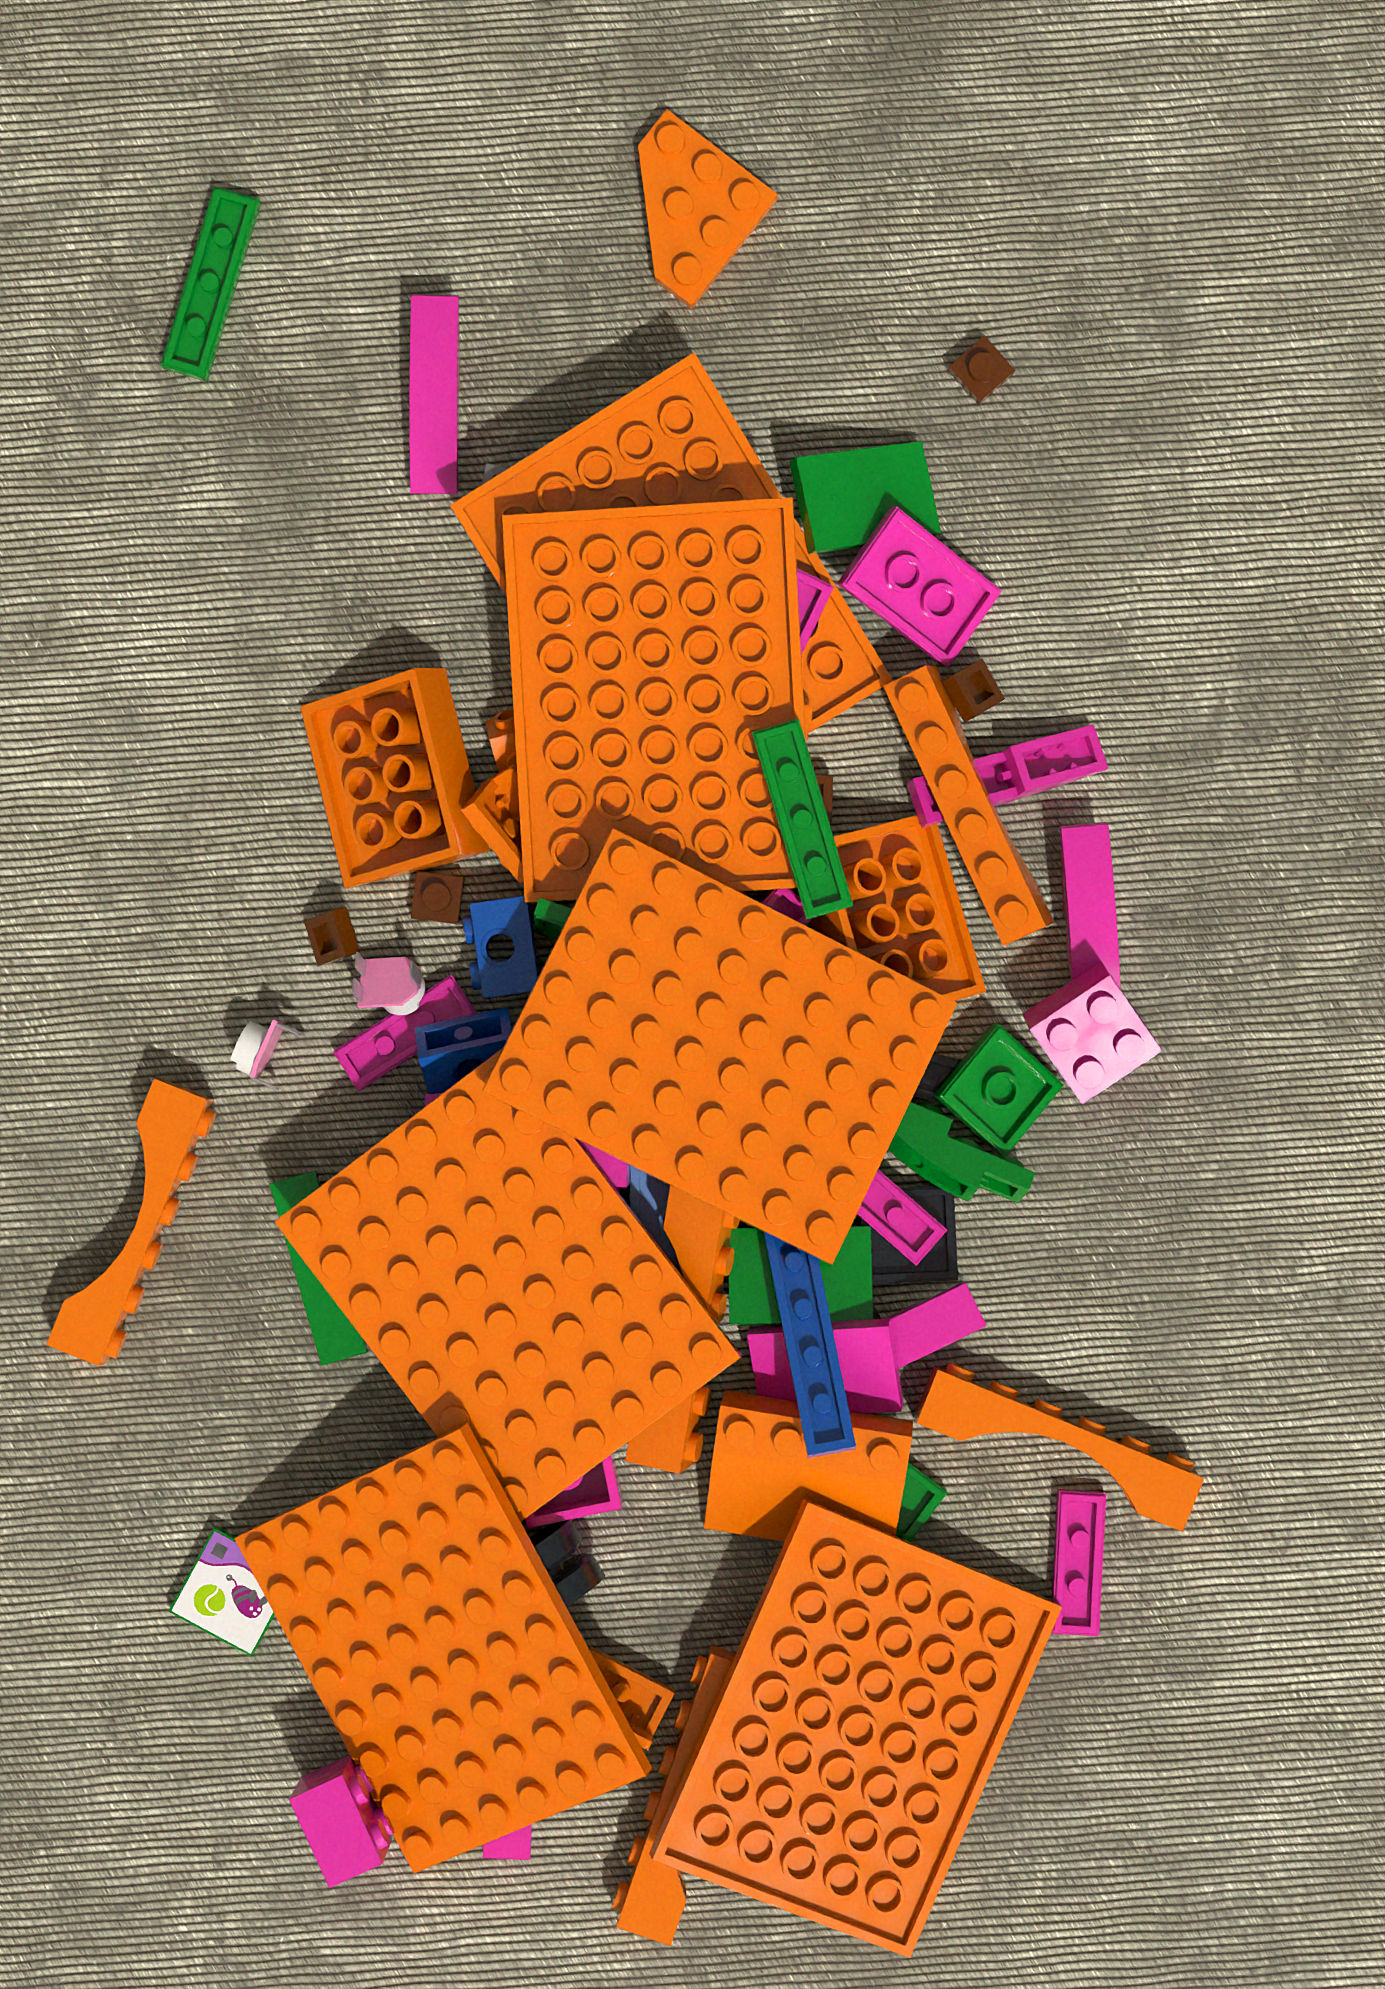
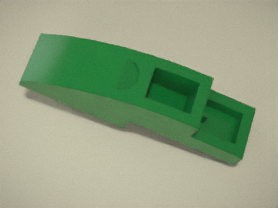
M910 1102L888 1147V1150L896 1158L922 1178L969 1202L979 1188L1016 1203L1021 1201L1031 1187L1035 1172L1025 1169L1024 1164L1013 1157L1003 1155L996 1157L980 1150V1146L969 1139L961 1137L953 1139L948 1137L953 1119L944 1116L942 1111L933 1105Z

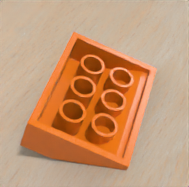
M413 668L300 706L344 889L453 863L490 852L487 842L472 828L469 820L461 812V809L476 791L445 668Z
M915 815L834 836L854 906L812 918L810 920L811 929L953 1001L986 992L938 824L921 828L918 817Z
M725 1390L719 1410L704 1529L785 1542L801 1503L805 1498L896 1536L912 1441L913 1421L849 1411L856 1450L807 1458L797 1402Z

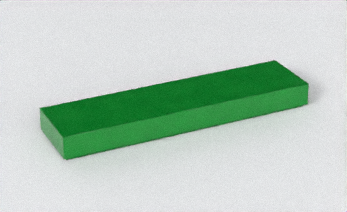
M214 186L160 365L163 369L202 381H209L261 207L259 199Z
M795 719L752 732L806 919L854 906L800 720Z
M317 1170L269 1184L279 1218L321 1186ZM285 1237L321 1366L367 1353L369 1351L367 1343Z

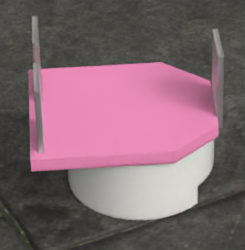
M356 952L355 968L361 976L360 983L356 978H353L351 993L358 1000V1008L384 1007L387 1012L394 1015H407L419 1008V1002L425 992V981L421 969L407 957L363 959L359 952Z
M273 1019L269 1029L250 1021L242 1031L230 1060L237 1063V1070L250 1075L251 1079L279 1090L278 1087L260 1080L259 1077L266 1068L283 1029L296 1035L305 1036L306 1034L286 1026V1022Z

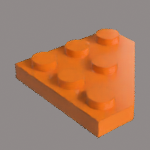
M666 109L638 145L655 282L692 310L776 203L778 194Z

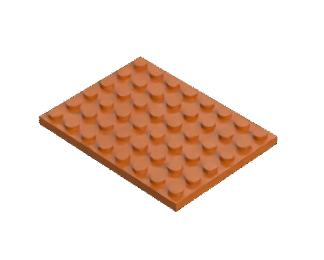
M692 353L450 505V508L507 597L502 515L782 498L698 357L695 353ZM794 517L797 568L834 586L801 655L804 704L815 707L809 731L811 733L881 689L884 685L892 682L893 679L818 555L808 553L805 534Z
M793 497L502 515L525 902H538L539 898L548 901L577 900L613 828L736 891L797 888L752 732L799 719L806 740Z
M613 828L481 1092L828 1264H833L954 1012L957 1002Z
M501 1049L274 1222L437 1437L468 1423L521 1522L740 1359L741 1353L581 1142L481 1092L502 1051Z
M468 1423L268 1519L234 1538L355 1765H359L360 1769H364L366 1775L370 1777L375 1788L370 1793L378 1808L382 1807L383 1812L389 1818L395 1831L393 1836L414 1874L643 1778L651 1771L652 1766Z
M804 1498L649 1854L652 1860L910 1958L1062 1606L1041 1595Z

